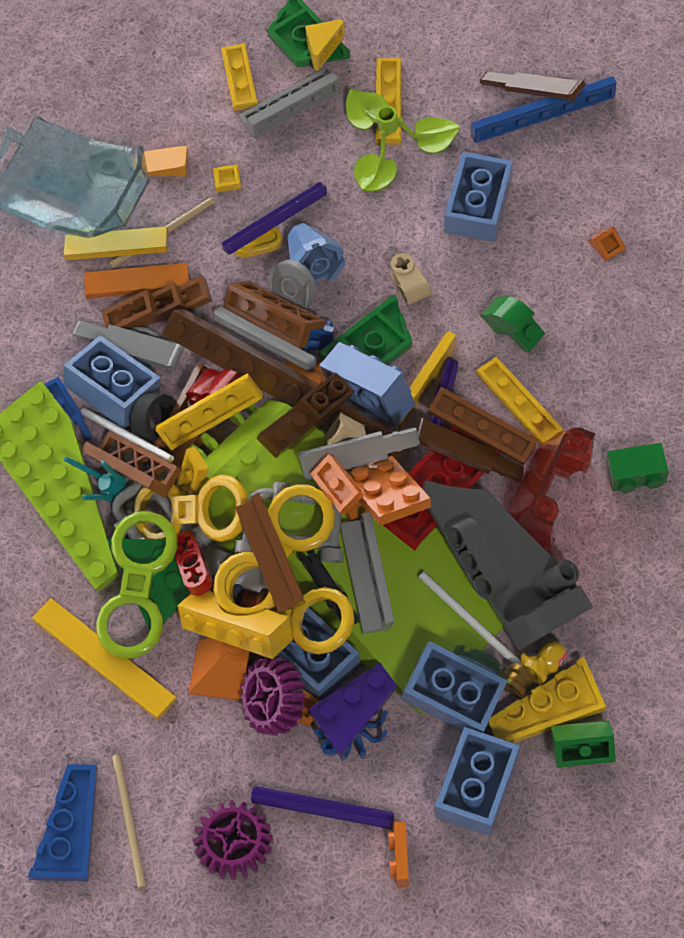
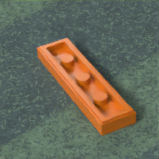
M188 263L84 272L86 299L133 295L144 290L154 293L172 283L181 286L190 281Z

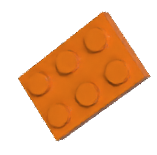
M393 456L362 467H356L347 472L364 493L359 502L379 526L431 507L430 497Z

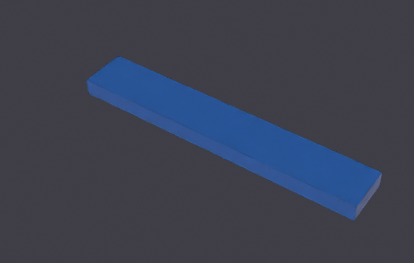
M614 76L587 84L575 101L548 97L471 122V137L474 143H479L615 98L617 82Z

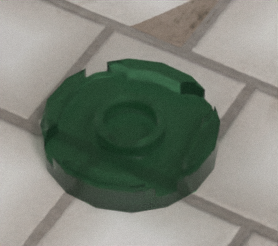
M465 645L455 647L454 654L504 679L507 668L502 667L500 669L502 664L494 657L478 649L471 648L469 652L464 651Z

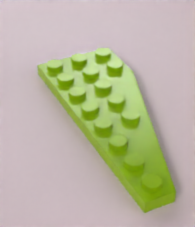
M40 381L0 413V462L95 590L100 591L120 576V571L108 543L106 526L100 514L98 500L82 499L83 495L96 494L90 474L64 461V457H69L85 465L81 451L82 447L77 439L74 422L47 386Z

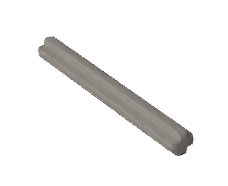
M219 307L213 312V319L217 323L306 371H311L312 368L316 367V357L223 307Z

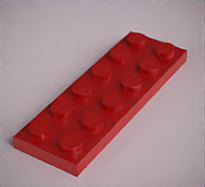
M453 426L449 429L450 431H453L457 434H460L464 437H467L471 440H474L478 443L485 445L484 443L476 440L475 438L467 435L466 433L458 430ZM430 450L408 474L422 489L426 480L441 485L471 489L485 472ZM498 451L495 452V454L498 456L502 454ZM425 509L383 526L415 551L437 527V524L429 510Z

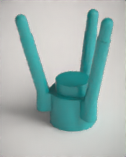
M64 457L65 462L99 479L98 487L103 494L83 495V500H105L111 503L127 486V478L120 475L105 461H101L100 464L109 473L103 475L76 460Z

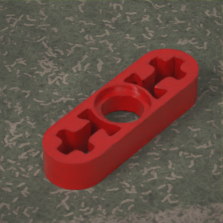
M191 531L178 533L175 558L183 582L192 595L201 596L211 589L213 580L200 542ZM187 544L189 549L185 551V545ZM198 559L194 565L186 567L190 561ZM198 575L200 576V577H199V582H197V580H196V578H195V577L198 576Z

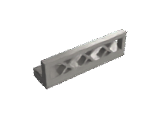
M322 69L239 114V119L255 139L339 93V78L334 72L327 74Z
M362 513L360 520L340 523V534L357 614L361 618L359 624L363 635L390 630L394 623V617L372 516L369 513Z

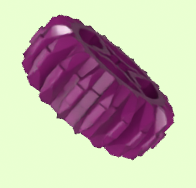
M274 657L273 659L264 658L257 660L254 665L249 666V673L243 675L245 684L240 685L243 689V695L239 697L243 699V705L240 709L246 712L244 719L250 721V728L256 729L257 733L278 736V734L290 732L293 727H297V720L303 718L301 710L306 708L303 703V698L307 696L303 693V687L306 683L300 681L302 673L297 672L296 665L289 663V660Z
M231 800L229 808H225L224 804L220 802L218 804L219 811L215 812L212 808L208 809L210 818L200 817V823L203 826L195 827L194 830L198 836L193 838V844L198 847L194 851L196 857H202L200 860L201 866L209 865L208 871L211 875L219 869L220 879L223 880L227 872H230L231 880L235 881L237 878L236 872L241 871L243 878L248 877V868L257 873L259 869L256 861L260 864H266L267 859L263 854H271L272 849L268 844L273 842V836L268 834L271 831V825L264 823L266 816L263 813L257 815V807L253 806L247 811L246 802L243 801L239 808H237L235 801ZM232 820L228 827H217L225 821ZM244 822L250 824L257 833L256 841L242 833ZM237 832L238 840H234L229 848L228 839H232ZM210 839L216 840V844L223 846V858L216 856L209 848ZM239 852H250L243 858L234 860V857Z

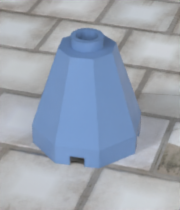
M302 223L294 226L287 235L290 260L298 261L309 270L314 278L316 287L319 286L317 281L326 277L328 282L334 280L345 266V259L342 256L344 254L343 248L339 242L316 228Z

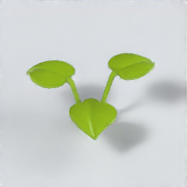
M352 88L349 90L346 112L351 125L360 130H368L375 123L381 131L380 157L375 154L364 155L359 158L354 167L355 179L362 191H380L394 181L397 175L396 162L392 159H384L386 135L393 134L399 125L411 138L417 139V145L422 151L430 154H437L446 150L460 131V126L452 121L428 117L416 122L414 127L416 133H413L403 122V118L397 117L396 109L388 105L382 96Z

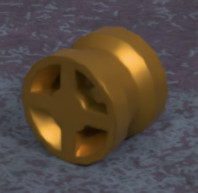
M511 663L507 669V676L502 677L507 680L503 690L518 699H522L526 694L525 688L527 685H532L535 677L525 667Z

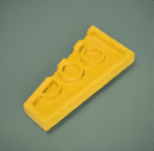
M582 657L567 670L564 669L556 674L549 682L542 686L539 685L523 699L515 701L492 716L488 721V727L493 737L517 743L551 731V726L567 725L606 711V705L586 659Z

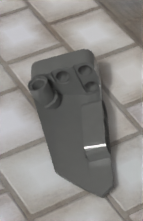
M427 480L424 482L423 490L431 499V507L428 508L430 514L475 591L481 598L489 600L518 651L593 608L581 585H576L579 579L577 566L570 560H563L558 563L487 490L452 487Z

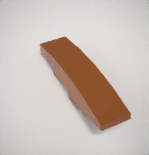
M201 275L181 286L172 283L152 294L148 290H144L102 311V315L107 329L110 324L131 330L133 327H143L168 320L173 310L185 309L188 312L212 302L207 280Z

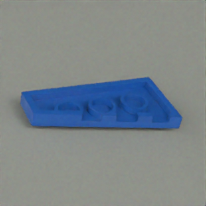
M67 764L55 798L56 803L52 814L49 815L42 842L40 841L34 865L31 867L28 875L29 880L89 881L98 774L97 765Z

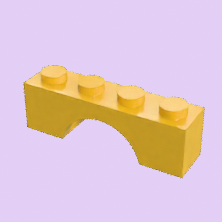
M208 591L201 596L190 594L178 605L183 629L271 659L293 641L290 618L288 616L267 609L247 616L231 615L224 612V609L217 602L215 593L212 591Z

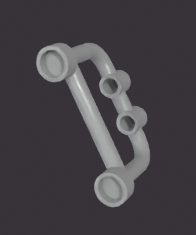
M151 464L146 467L147 470L151 469ZM162 471L159 473V479L165 480L167 476ZM136 482L122 490L114 498L112 513L117 520V523L114 524L115 529L127 517L123 511L124 503L143 488V486ZM154 493L153 496L171 519L173 511L171 500L168 496L163 498ZM183 524L180 532L191 531L205 548L214 542V540H211L202 532L200 526L192 530L189 524ZM135 526L125 535V537L128 535L130 539H144ZM187 544L185 545V551L189 549Z
M273 482V488L258 489L252 492L248 500L251 501V496L257 493L263 499L273 500L284 488L290 487V484ZM304 496L288 500L303 504H318L315 500ZM332 504L335 512L334 528L329 538L316 549H321V561L342 563L344 551L338 549L341 513ZM244 529L242 540L236 541V554L253 552ZM287 535L297 540L311 538L309 536Z

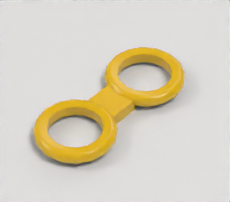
M221 474L210 478L202 486L198 495L182 496L178 487L173 484L167 495L171 500L173 510L170 522L176 534L179 533L183 524H199L202 532L211 540L225 542L234 539L243 530L237 512L232 523L226 529L219 530L212 524L209 518L208 506L212 494L223 486L232 491L236 500V507L249 502L248 494L242 483L233 476ZM145 487L141 488L135 499L133 513L146 511L147 503L154 492ZM148 523L136 525L137 530L144 539H166L164 532L156 533L150 528Z
M296 484L284 488L273 498L268 508V513L288 559L294 551L306 552L318 548L329 538L334 528L335 512L330 499L323 491L311 485ZM298 496L309 497L315 500L321 506L323 512V524L320 530L313 537L305 540H297L287 536L281 530L279 524V512L288 500ZM241 552L230 556L220 565L215 575L214 593L218 604L228 614L247 616L266 609L271 610L275 607L270 591L264 601L251 608L239 607L228 598L225 588L226 579L230 572L237 566L245 563L259 566L253 552Z
M245 563L237 566L230 572L226 579L225 589L228 598L233 604L236 605L233 599V588L236 580L247 570L260 569L259 566ZM326 587L313 589L303 595L306 601L305 604L281 614L290 618L292 637L295 643L306 652L320 655L333 652L342 646L351 635L355 622L354 609L348 598L336 589ZM317 601H334L339 606L342 617L340 627L334 636L320 642L311 641L306 638L302 628V620L307 609ZM275 605L274 608H272V609L270 610V611L279 613L278 610H277V608H276V605Z

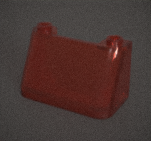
M571 428L536 449L507 510L548 553H550L555 543L553 529L559 511L555 500L546 496L556 475L569 480L570 476L575 472L581 471L587 474L592 463L595 433L583 428Z

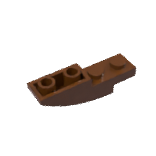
M335 372L302 397L295 407L260 432L257 440L277 458L286 450H292L315 431L355 391Z

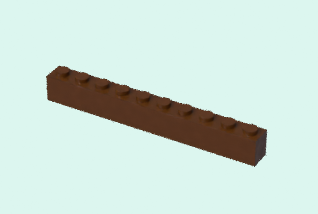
M185 309L172 311L162 333L163 336L223 369L233 370L241 377L248 373L260 390L291 407H295L302 397L319 385V383ZM349 400L323 423V425L330 428L341 412L364 425L366 435L381 431L382 436L395 431H403ZM410 448L403 449L400 452H391L387 455L388 457L393 456L400 463L404 461Z

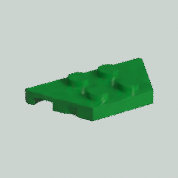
M289 0L284 8L281 7L277 14V19L268 28V37L297 68L310 66L313 63L307 44L305 26L323 22L303 0ZM341 42L325 63L350 58V50Z
M392 295L319 351V359L323 361L339 342L347 346L353 345L369 357L371 355L376 356L386 365L391 364L412 347V339L409 331L406 329L404 316L399 309L397 296Z
M110 539L108 543L112 549V539ZM166 539L123 540V550L126 557L138 564H149L156 561L163 554L166 547ZM175 556L173 561L163 571L153 575L149 597L158 606L164 625L176 613L178 605L191 594L183 582ZM138 606L150 631L151 618L149 613L143 607Z

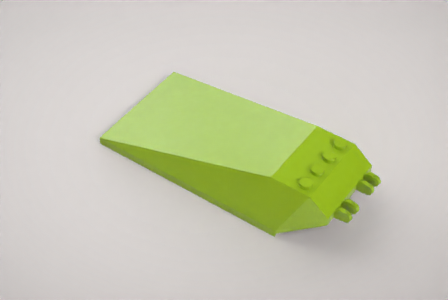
M268 398L258 409L254 404L245 408L244 410L250 414L246 420L239 412L229 417L239 427L220 445L207 433L202 434L199 438L212 451L210 455L206 456L195 444H192L189 448L195 446L209 467L204 484L210 478L223 474L233 476L242 483L248 497L258 489L273 488V482L289 483L290 486L296 484L316 485L319 490L323 491L314 478L310 480L305 479L298 453L326 446L325 434L329 428L321 424L292 450L288 449L275 458L257 440L260 432L293 407ZM354 468L346 469V471H351ZM225 486L218 488L212 494L208 506L209 518L212 524L219 530L226 529L232 523L236 514L235 497L232 491ZM263 499L268 510L272 500ZM293 501L286 502L279 512L281 530L286 535L313 537L323 524L321 506L319 504H303ZM341 513V523L350 522L347 519V517ZM372 517L394 623L390 630L362 635L358 622L353 625L351 635L346 641L359 652L360 664L367 670H370L379 663L382 664L397 685V690L394 693L400 697L424 647L429 641L470 662H473L489 645L477 631L418 578L423 571L493 636L497 637L505 628L489 600L481 598L475 591L438 526L414 551L383 525L379 526ZM243 530L234 539L216 542L230 554L235 555L236 541L242 540ZM339 534L338 549L344 551L341 534ZM315 548V553L320 559L321 549ZM294 551L288 560L297 582L300 584L302 594L305 595L313 589H318V586L298 558L304 553L310 562L312 560L307 552ZM343 552L342 563L321 561L341 592L347 594L348 600L357 614L345 553ZM327 600L317 601L309 607L337 632L341 621L335 611L328 608ZM408 704L420 715L424 713V711Z

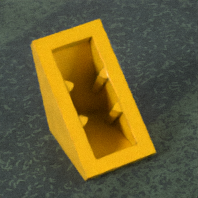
M341 19L305 26L307 44L314 70L319 71L345 38V25Z

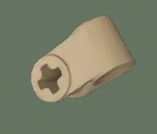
M406 253L396 254L391 260V278L398 289L400 297L405 298L407 302L405 305L410 306L432 295L430 286L413 258Z

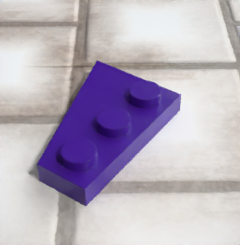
M379 663L310 707L308 712L337 754L342 758L354 739L359 737L371 718L380 711L397 690V685L382 664Z

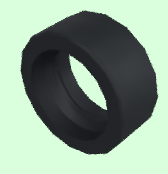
M153 392L143 394L137 399L132 408L131 428L134 435L154 445L159 434L157 432L153 433L151 429L150 418L153 409L157 404L159 405L161 410L160 423L168 419L177 401L167 394Z

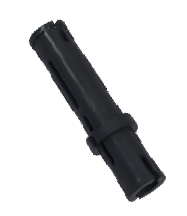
M314 549L306 551L312 562L308 560L304 553L298 558L318 588L326 587L341 592ZM327 600L328 608L330 610L333 609L341 621L342 617L339 606L334 601ZM354 611V624H357L361 618Z

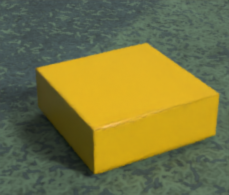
M238 164L213 168L216 193L241 189Z

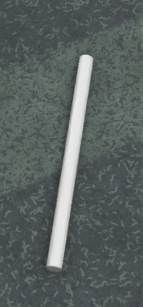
M82 408L81 414L158 457L170 463L173 462L174 457L89 409Z
M423 571L419 575V579L510 663L522 665L521 661L426 572Z

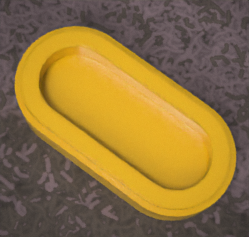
M275 227L237 250L234 254L241 258H248L275 251L282 245V233Z

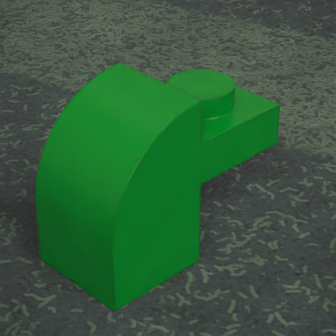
M496 297L480 315L498 335L508 333L524 352H530L546 334L532 318L535 313L526 304L514 297Z

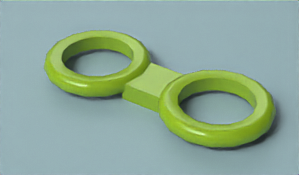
M139 511L125 517L116 526L112 536V553L117 564L124 569L120 594L111 598L101 608L96 620V628L101 645L110 654L123 659L138 658L149 653L157 645L163 632V617L158 606L149 597L153 575L163 571L173 561L177 551V534L171 522L163 515L152 511ZM140 523L157 525L166 537V547L163 554L156 561L149 564L132 562L126 557L123 550V540L126 533L133 526ZM135 604L143 607L149 613L151 630L148 637L142 643L136 646L124 647L116 644L111 639L108 632V622L111 615L118 608L124 605Z

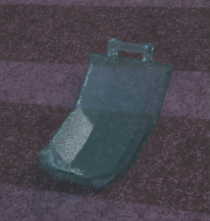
M39 116L34 117L25 135L11 127H6L3 132L4 137L0 142V164L12 142L19 144V147L5 172L0 170V209L43 228L91 238L125 227L149 184L144 148L142 146L132 148L91 140L49 123Z

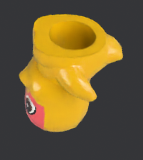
M548 641L540 648L537 655L528 656L522 654L521 666L528 669L535 677L533 682L540 685L547 680L548 673H558V668L567 659L568 652L561 642Z

